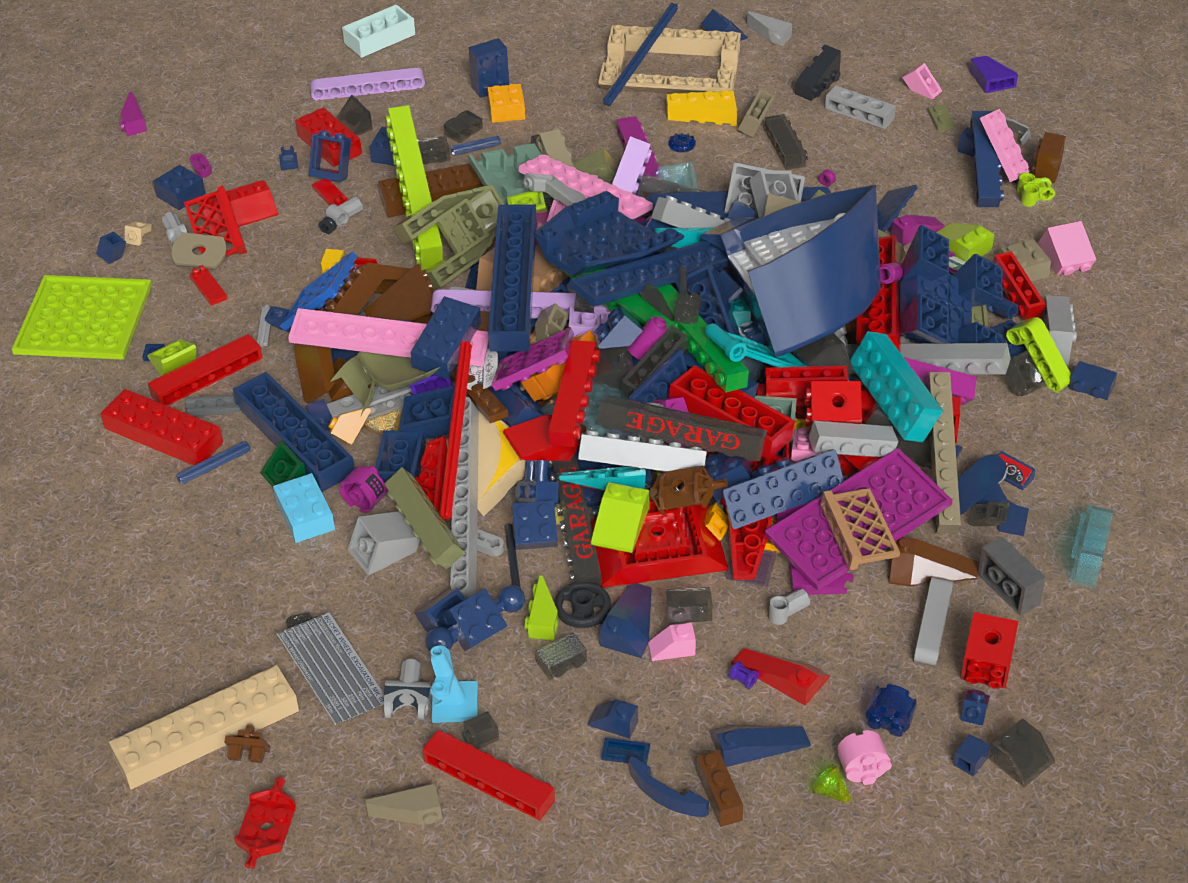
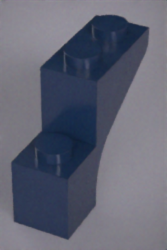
M999 483L975 503L978 505L977 512L997 516L996 524H1000L999 532L1024 536L1029 508L1010 502L1003 493Z

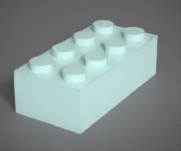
M398 5L391 6L342 27L344 44L361 58L415 35L414 18Z

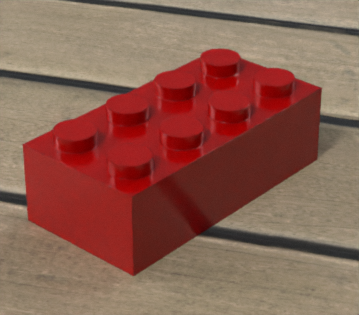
M324 107L295 120L297 136L308 146L311 147L312 134L319 133V130L329 131L330 135L340 133L345 134L346 138H351L349 160L362 155L360 138ZM323 140L321 157L334 168L340 164L342 143Z

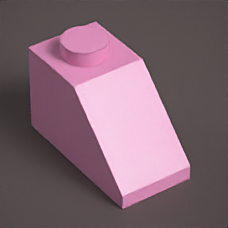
M925 63L910 70L902 77L911 91L930 99L935 98L942 92Z
M692 622L670 625L650 640L648 645L652 661L695 655L696 639Z

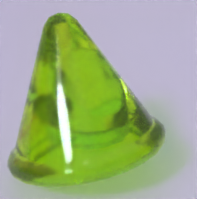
M838 763L828 767L816 780L811 789L812 794L845 803L851 800V795Z

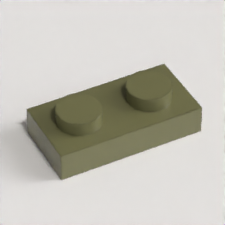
M945 105L928 107V113L937 131L954 129V123Z

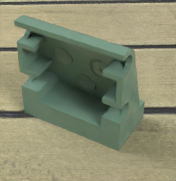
M532 143L513 147V153L510 156H507L503 149L482 152V158L478 162L470 154L468 155V161L483 186L493 185L504 205H508L507 197L531 191L524 186L523 180L525 175L519 172V165L542 154L536 145ZM543 192L547 211L550 213L554 198Z

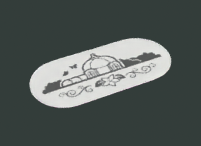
M488 349L484 367L470 365L469 375H474L475 381L467 384L468 390H472L471 387L475 384H482L483 389L492 385L498 367V354L496 351Z

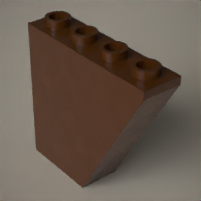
M419 264L412 267L364 310L366 316L404 321L406 319L414 323L428 324L434 314L431 310L432 295L435 291L426 270H421Z

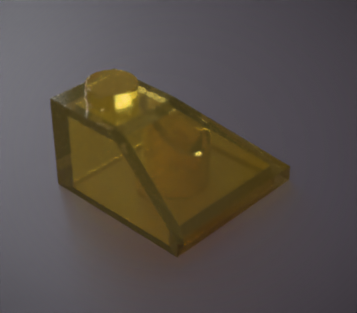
M402 409L364 422L361 429L379 436L383 435L384 430L400 431L399 424Z

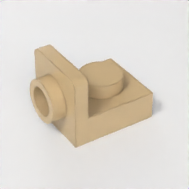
M135 221L125 225L126 243L140 246L142 244V236L151 232L152 224Z

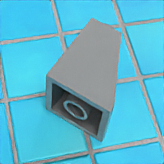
M400 511L358 516L347 550L367 575H371L416 552L420 540L412 533L414 528L403 519L405 516Z

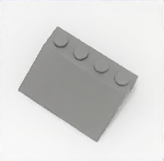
M734 162L724 213L728 214L736 199L755 208L754 213L757 214L755 219H759L749 180L760 170L769 169ZM792 174L798 199L801 202L805 177Z

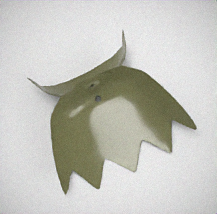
M360 351L342 366L330 382L339 378L344 380L364 406L361 417L365 409H368L373 401L375 385L388 391L398 390L427 379L440 367L427 373L412 368L411 358Z

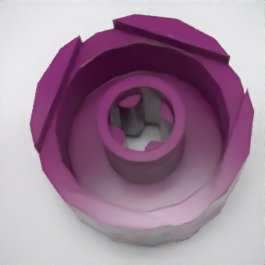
M373 466L355 467L339 484L341 485L339 493L343 500L350 507L353 505L360 507L358 511L362 513L370 512L389 491L383 480L379 477L377 469Z

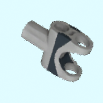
M406 659L402 662L399 681H385V718H392V715H394L399 707L409 705L417 709L418 720L426 719L430 707L431 682H419L422 665L417 660Z

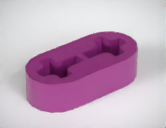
M196 153L190 156L191 167L197 175L205 178L212 174L211 165L205 155Z

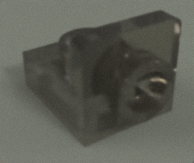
M576 293L574 311L594 313L595 306L589 304V302Z

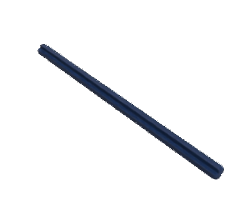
M670 3L603 98L604 105L611 106L678 10L677 3Z

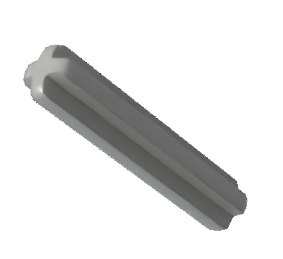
M269 305L262 307L257 337V343L261 348L267 346L271 324L265 321V316L270 309Z

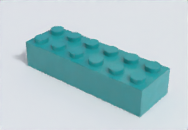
M868 331L849 364L902 438L909 441L923 442L942 414L943 409L887 334Z

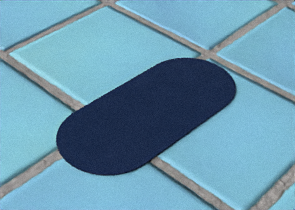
M987 455L982 457L958 478L960 515L970 509L1003 479L1006 473V464L1000 456Z

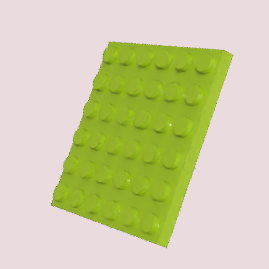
M44 275L12 347L13 354L124 360L152 288V281L148 279Z

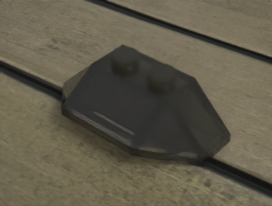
M835 333L794 351L809 367L847 366L848 374L853 373L845 345Z

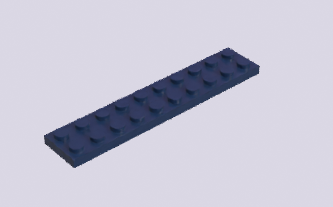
M702 241L570 279L569 287L592 306H598L674 283L679 278L708 264L716 269L720 265L723 268L731 265L726 251L708 241Z

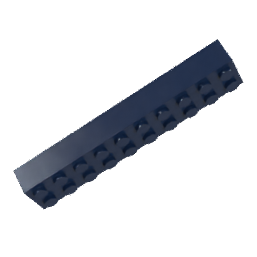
M536 204L498 205L488 330L490 351H530L536 249L534 232L537 231Z

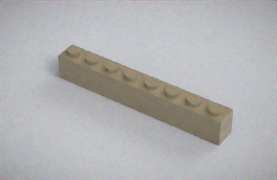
M930 372L926 382L927 389L943 409L942 414L930 431L932 479L953 500L950 507L935 516L936 533H958L961 521L950 372Z

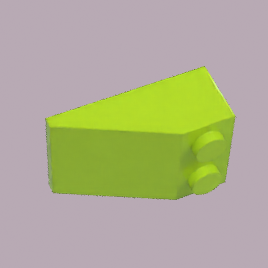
M950 223L936 232L949 239V251L954 252L957 258L965 262L974 254L982 257L992 251L994 234L981 225Z
M608 482L602 497L591 545L632 553L649 510V490Z

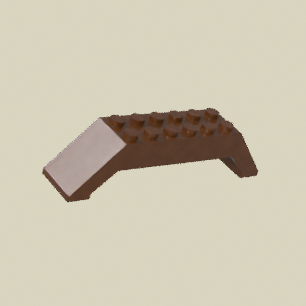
M367 263L363 267L359 265L352 274L350 273L343 280L345 283L338 289L339 293L333 299L328 298L324 308L322 307L318 311L358 315L373 293L383 294L411 268ZM296 343L293 348L303 398L309 404L328 393L338 380L330 382L335 376L331 354L332 348Z

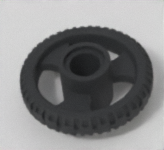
M581 581L574 584L571 583L567 587L565 586L556 596L555 606L559 619L565 624L574 628H589L599 625V623L606 619L611 610V599L607 591L601 586L592 582ZM564 601L572 602V615L564 611L562 607ZM594 607L602 608L598 614L592 616Z

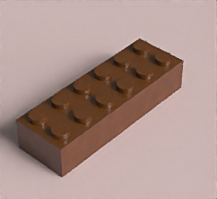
M470 163L425 172L432 202L441 196L484 187ZM397 178L378 181L380 198L387 218L405 215L406 207L403 206V194L400 193V181Z

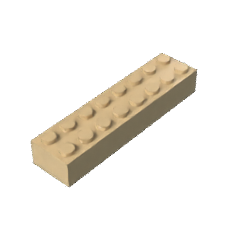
M276 665L109 741V745L130 789H133L225 746V736L238 737V730L245 731L248 724L254 725L255 731L298 712L297 698Z

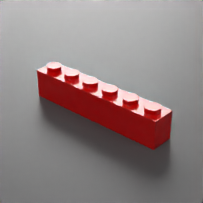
M247 334L148 382L150 395L159 403L167 406L263 359L261 347Z
M572 340L569 356L567 357L548 429L550 445L575 447L577 439L581 437L580 425L585 421L584 409L588 408V393L592 392L593 389L592 377H596V362L600 361V350H597L596 342Z
M438 730L422 749L425 763L541 821L555 802V788L549 783L541 782L533 778L529 773L521 772L513 768L511 764L502 762L491 754L474 748L470 743H464L456 739L449 733Z

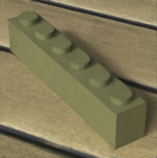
M402 467L384 483L389 490L387 492L388 496L397 503L395 507L405 515L403 519L409 526L414 528L412 533L422 541L420 545L426 552L431 554L429 559L436 566L441 565L447 570L466 553L411 473Z

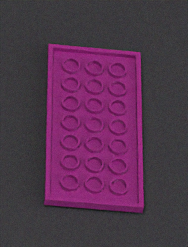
M899 448L831 489L834 495L870 488L894 541L950 507L953 501ZM822 496L765 530V536L817 591L849 571L820 506ZM867 496L857 498L858 501L864 504L869 502ZM844 500L837 501L839 505L846 508L850 504ZM855 505L850 509L859 514L863 511V509ZM868 511L864 515L872 520L876 519V516ZM849 515L845 517L846 521L855 524L857 519ZM862 521L858 524L859 527L869 530L871 525ZM875 527L872 530V533L881 537L884 534L882 530ZM856 531L852 534L853 537L862 540L865 536ZM869 537L865 541L874 547L878 544V541ZM881 544V546H880L879 549L882 550V549L886 548L887 546L884 545V544ZM863 547L860 549L862 556L872 554L871 551Z

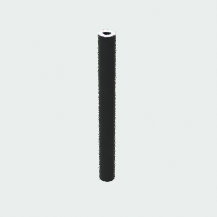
M508 523L504 527L512 585L521 588L513 525Z

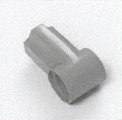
M354 197L339 206L336 204L330 205L326 210V217L332 218L338 226H342L341 224L348 222L349 217L363 210V205L359 198Z
M802 588L784 597H773L769 605L768 617L770 622L782 625L787 622L788 616L809 606L810 599L807 592Z

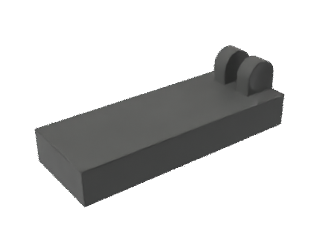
M234 395L185 398L186 413L194 417L241 412L235 403Z

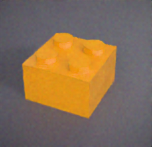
M521 84L488 87V101L492 122L525 119V104Z

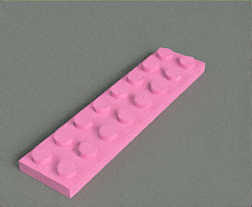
M539 155L519 165L520 173L524 175L526 173L553 175L566 186L583 193L586 199L603 191H608L619 198L618 211L631 219L641 216L652 210L653 203L643 197H638L630 191H625L616 185L606 183L602 179L591 176L589 173L581 172L575 167L550 158L548 155Z

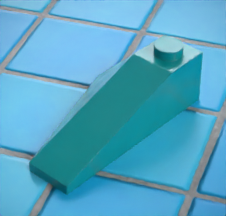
M622 466L557 473L559 480L606 490L608 482L641 489L645 488L646 472L643 468Z

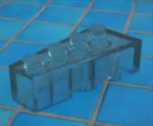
M1088 505L1087 512H1082L1071 553V558H1075L1070 578L1071 584L1096 589L1113 510Z

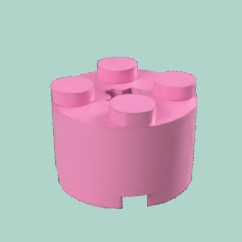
M865 730L862 735L858 736L855 733L850 734L838 745V757L845 775L850 781L863 782L864 785L873 784L876 778L880 777L892 766L883 741L875 731Z

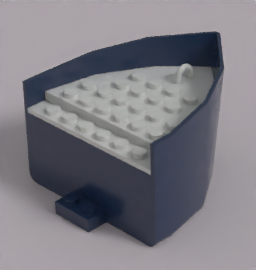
M876 185L818 196L782 208L720 234L734 277L743 289L741 297L751 311L750 321L738 327L740 335L760 344L766 343L775 357L790 353L835 333L863 314L881 290Z

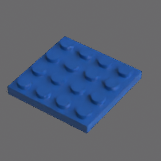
M353 251L302 289L280 324V327L284 331L292 327L298 308L308 310L320 309L328 298L333 299L339 293L338 289L345 283L343 280L350 275L349 271L355 266L354 261L357 255Z

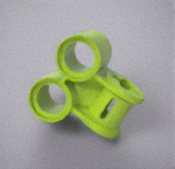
M1027 172L1019 175L1016 190L1018 194L1022 195L1021 203L1024 206L1031 207L1036 205L1037 200H1051L1055 196V190L1051 187L1052 183L1049 178H1035L1033 174Z

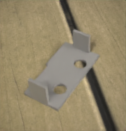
M1006 117L1008 128L1023 136L1020 139L1021 145H1024L1028 138L1031 139L1029 127Z

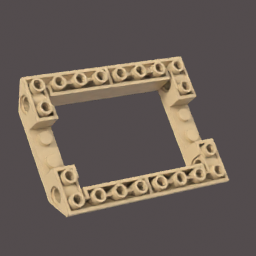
M612 25L608 40V56L606 63L603 62L599 77V86L601 88L610 89L621 74L626 51H637L653 27ZM665 28L649 52L720 56L721 66L718 69L717 79L632 74L623 90L672 93L734 91L741 33Z

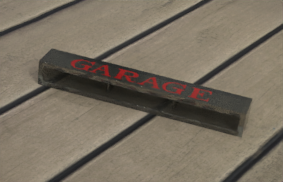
M604 394L599 403L596 423L606 429H619L628 434L637 433L646 438L663 439V441L668 443L677 442L686 447L703 448L708 452L717 451L730 457H743L748 461L761 460L767 430L607 394Z
M575 452L570 461H548V468L553 469L550 472L551 482H559V504H556L557 515L562 516L559 524L561 533L565 532V537H562L564 550L568 549L569 554H566L567 567L571 566L572 571H569L570 583L592 582L601 586V572L595 545H591L593 533L583 485L562 481L557 478V473L580 471Z

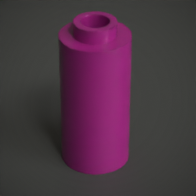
M652 316L642 328L643 331L628 346V351L635 358L644 360L667 331L666 321L659 316Z

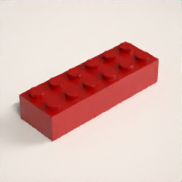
M695 365L670 385L669 397H683L690 416L716 431L724 433V435H735L738 437L741 445L768 460L792 439L795 420L739 389L725 392L717 385L711 375ZM728 436L732 440L736 441V438L734 436Z
M124 389L100 413L104 429L191 465H196L210 458L223 444L219 426L127 389Z

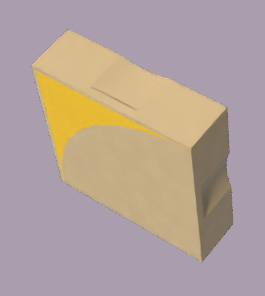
M479 411L478 512L484 517L506 495L512 486L525 477V461L535 460H520L503 434V430L509 428L508 425L502 420L490 424Z

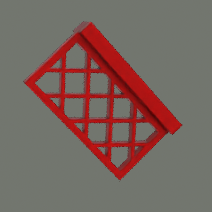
M224 185L217 187L218 191L184 202L194 234L203 235V233L211 236L223 237L217 233L221 227L226 228L228 231L223 238L225 243L228 242L233 245V249L227 250L225 257L240 253V255L247 253ZM217 197L218 201L214 207L207 204L210 199ZM198 204L201 207L196 213L191 211L190 206ZM204 208L212 210L209 217L201 215ZM216 212L223 215L219 222L212 219ZM199 218L206 220L202 228L196 226ZM210 222L217 225L213 232L206 230ZM199 246L200 252L203 254L206 249Z

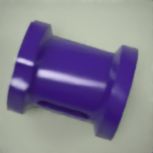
M740 661L733 665L729 674L731 680L736 679L743 683L747 689H751L759 676L758 671H751L744 667Z

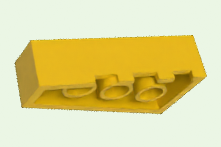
M734 91L666 94L668 120L685 122L694 120L699 123L715 122L717 125L727 123L731 124V126H737V107Z

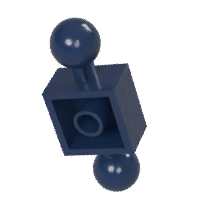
M516 585L504 586L499 591L497 600L493 601L485 588L443 613V616L450 627L447 629L444 627L432 628L425 638L427 649L431 652L433 647L441 645L450 651L454 640L457 639L463 650L467 651L506 628L507 624L500 613L502 611L510 613L519 611L525 603L523 590Z

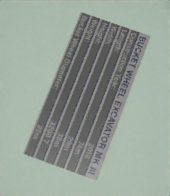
M330 613L277 633L334 724L341 723L384 704V693Z

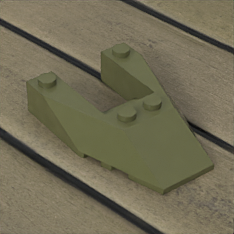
M493 185L441 196L393 226V229L400 241L404 243L414 239L437 223L454 251L426 271L433 289H437L478 262L486 249L490 247L496 236L498 205H504Z

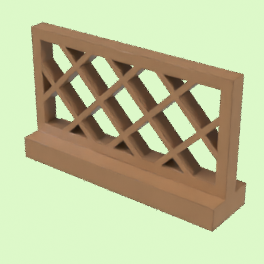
M870 488L834 495L831 490L823 492L820 506L849 571L858 569L859 564L900 556V551ZM867 496L869 502L864 504L858 501L857 498ZM844 500L850 504L846 508L839 505L837 501ZM855 505L863 509V511L859 514L850 509ZM868 511L874 514L876 519L872 520L864 515ZM846 515L857 519L855 524L846 521ZM860 521L871 525L869 530L859 527ZM874 527L883 531L882 537L872 533ZM856 531L865 536L862 540L853 537L852 534ZM868 537L878 541L876 547L865 542ZM881 544L890 547L892 551L885 552L879 548ZM863 547L871 551L872 554L862 556L860 549Z

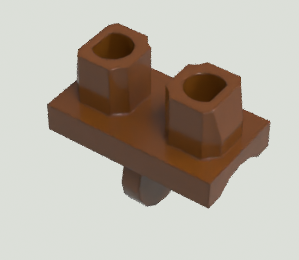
M249 724L245 731L238 730V737L225 736L224 741L228 747V759L241 761L243 750L250 751L248 758L250 762L262 763L265 752L269 753L271 746L267 745L266 740L261 739L262 733L255 732L254 725Z

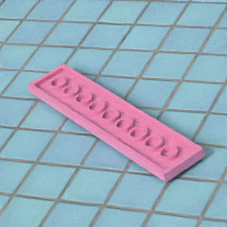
M298 308L288 338L290 343L411 358L410 352L427 324ZM477 330L470 341L472 345L470 365L484 367L489 347L488 332Z

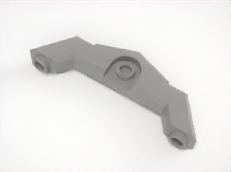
M525 174L523 180L525 188H529L532 192H546L556 201H561L566 207L586 199L583 193L566 186L553 175Z

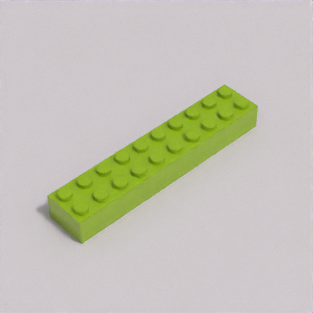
M409 105L388 108L389 116H386V131L388 138L392 140L389 141L390 149L393 151V163L397 167L396 176L400 181L399 189L400 193L403 194L402 202L403 206L406 207V218L432 203ZM436 223L412 239L413 250L416 251V264H420L421 270L430 269L443 260L442 242Z

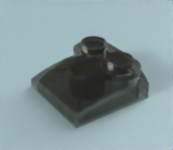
M1028 350L1011 357L1005 375L1010 384L1011 391L1016 396L1027 395L1046 385Z

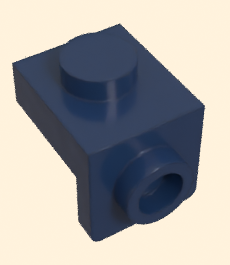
M968 690L964 700L961 720L983 725L990 695H986L980 690Z

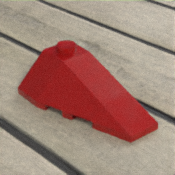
M444 436L427 443L420 463L422 466L420 476L415 477L438 512L440 511L447 455V442Z
M727 516L733 580H755L768 540L765 536V530L772 527V516L737 529L731 528L730 520Z
M743 648L731 662L734 665L740 661L744 667L751 671H758L759 680L805 706L830 678L829 674L810 664Z

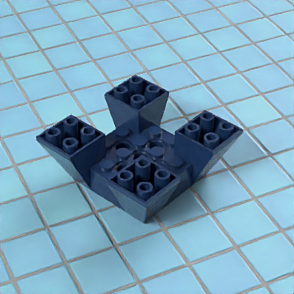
M920 225L901 265L903 274L901 277L900 334L919 344L1003 343L1002 334L978 322L972 323V307L1002 301V267L978 254H974L953 275L949 274V239Z

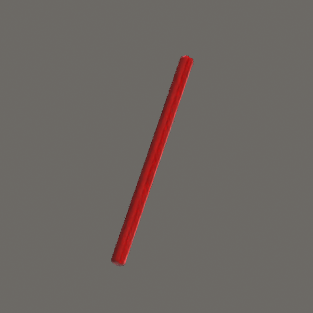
M462 341L460 343L439 516L443 520L452 517L472 345L469 341Z

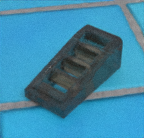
M648 283L640 293V296L672 320L674 315L661 291L651 283Z

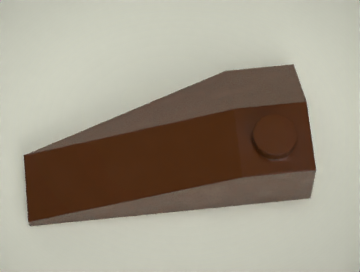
M901 537L895 541L900 551V556L892 558L889 584L911 587L922 583H930L932 577L953 582L976 580L978 577L979 561L914 538Z

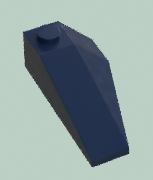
M729 725L709 730L716 750H719L726 767L811 746L804 727Z

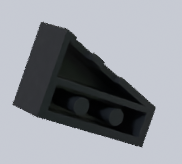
M824 44L822 53L813 58L815 62L811 67H806L795 81V95L812 101L819 97L825 89H828L832 83L838 81L841 75V51Z

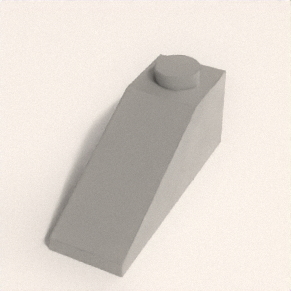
M751 11L748 12L747 26L768 42L784 46L792 37V23Z

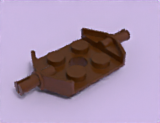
M703 465L661 472L653 488H650L649 500H654L662 514H665L663 510L699 504L706 508L714 490L728 487V482L726 478L714 480ZM684 483L683 488L681 490L676 491V488L679 486V484Z

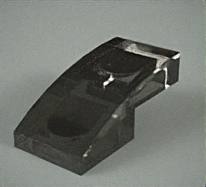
M988 501V504H974L970 510L968 524L970 526L1006 524L1009 502Z

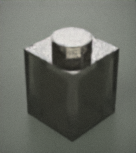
M488 711L463 722V739L465 743H470L474 748L480 749L499 740L498 726Z

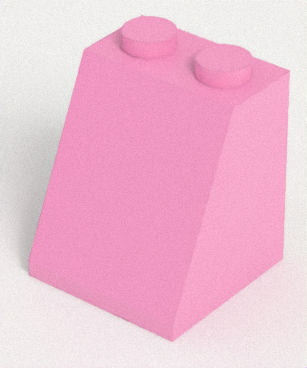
M1082 221L1047 228L1037 243L1051 260V266L1056 274L1070 275L1076 270L1085 272L1090 270L1096 261Z

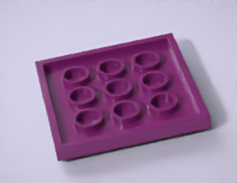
M571 327L531 345L530 351H518L501 359L492 381L494 390H506L513 385L512 383L518 380L523 382L529 379L531 374L535 372L542 373L548 370V366L556 363V365L564 363L569 356L571 342L574 337Z

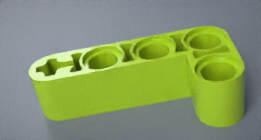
M1034 317L1023 320L1007 331L1006 337L1011 344H1025L1049 389L1058 393L1070 384L1072 375L1044 322L1040 318Z

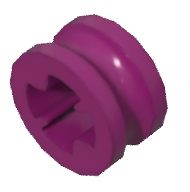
M826 169L819 174L818 179L820 184L829 187L836 181V176L832 170Z

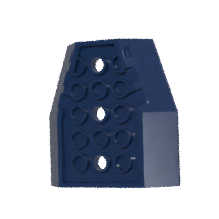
M603 191L600 194L565 207L534 232L546 260L571 276L594 272L596 269H608L649 257L670 248L684 239V235L672 228L658 234L651 231L648 227L619 212V198L608 191Z

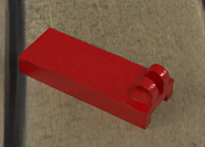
M322 179L312 184V188L329 206L333 204L339 206L349 200L329 179Z
M201 265L199 266V271L197 268L192 269L193 273L189 274L190 279L210 306L227 300V294L207 268Z

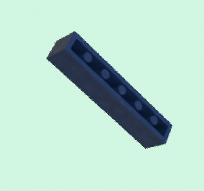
M972 111L970 119L977 207H999L1000 201H1003L1004 192L1000 190V186H1002V175H999L1001 162L998 161L996 151L980 120L981 117L993 111Z

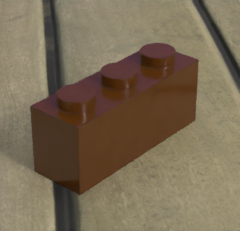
M719 750L698 755L696 772L720 827L743 821V803Z

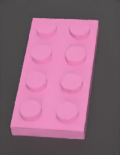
M1000 109L981 117L980 120L1009 181L1012 182L1018 179L1021 173H1029L1028 163L1023 159L1021 149L1016 144L1013 132L1008 128L1006 117Z

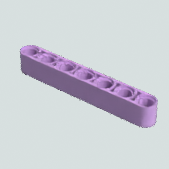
M409 68L315 79L311 82L310 89L314 100H324L335 97H350L351 95L358 96L367 95L368 93H384V91L393 92L401 91L402 89L423 88L425 80L421 69Z

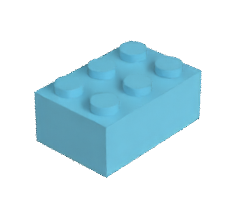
M312 473L273 486L276 503L295 543L335 530L332 512Z

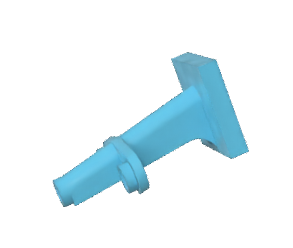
M441 645L433 647L431 649V662L436 678L430 689L432 694V723L478 721V681H458L453 670L450 651Z

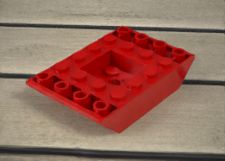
M650 500L648 513L632 553L593 545L602 588L728 571L721 540L719 541L705 526V517L710 505H707L706 508L699 504L663 510L665 514H662L654 500ZM598 515L588 523L591 539ZM660 532L662 535L656 536L653 533Z

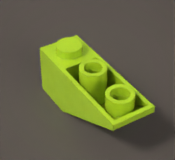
M540 575L538 584L533 586L534 600H530L529 603L530 617L526 616L525 629L528 630L529 638L554 641L558 627V612L543 576Z

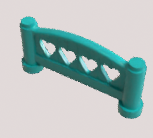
M709 324L705 329L706 336L723 349L726 356L734 362H738L747 356L775 367H811L803 364L791 353L775 357L768 346L736 334L725 332L716 324Z

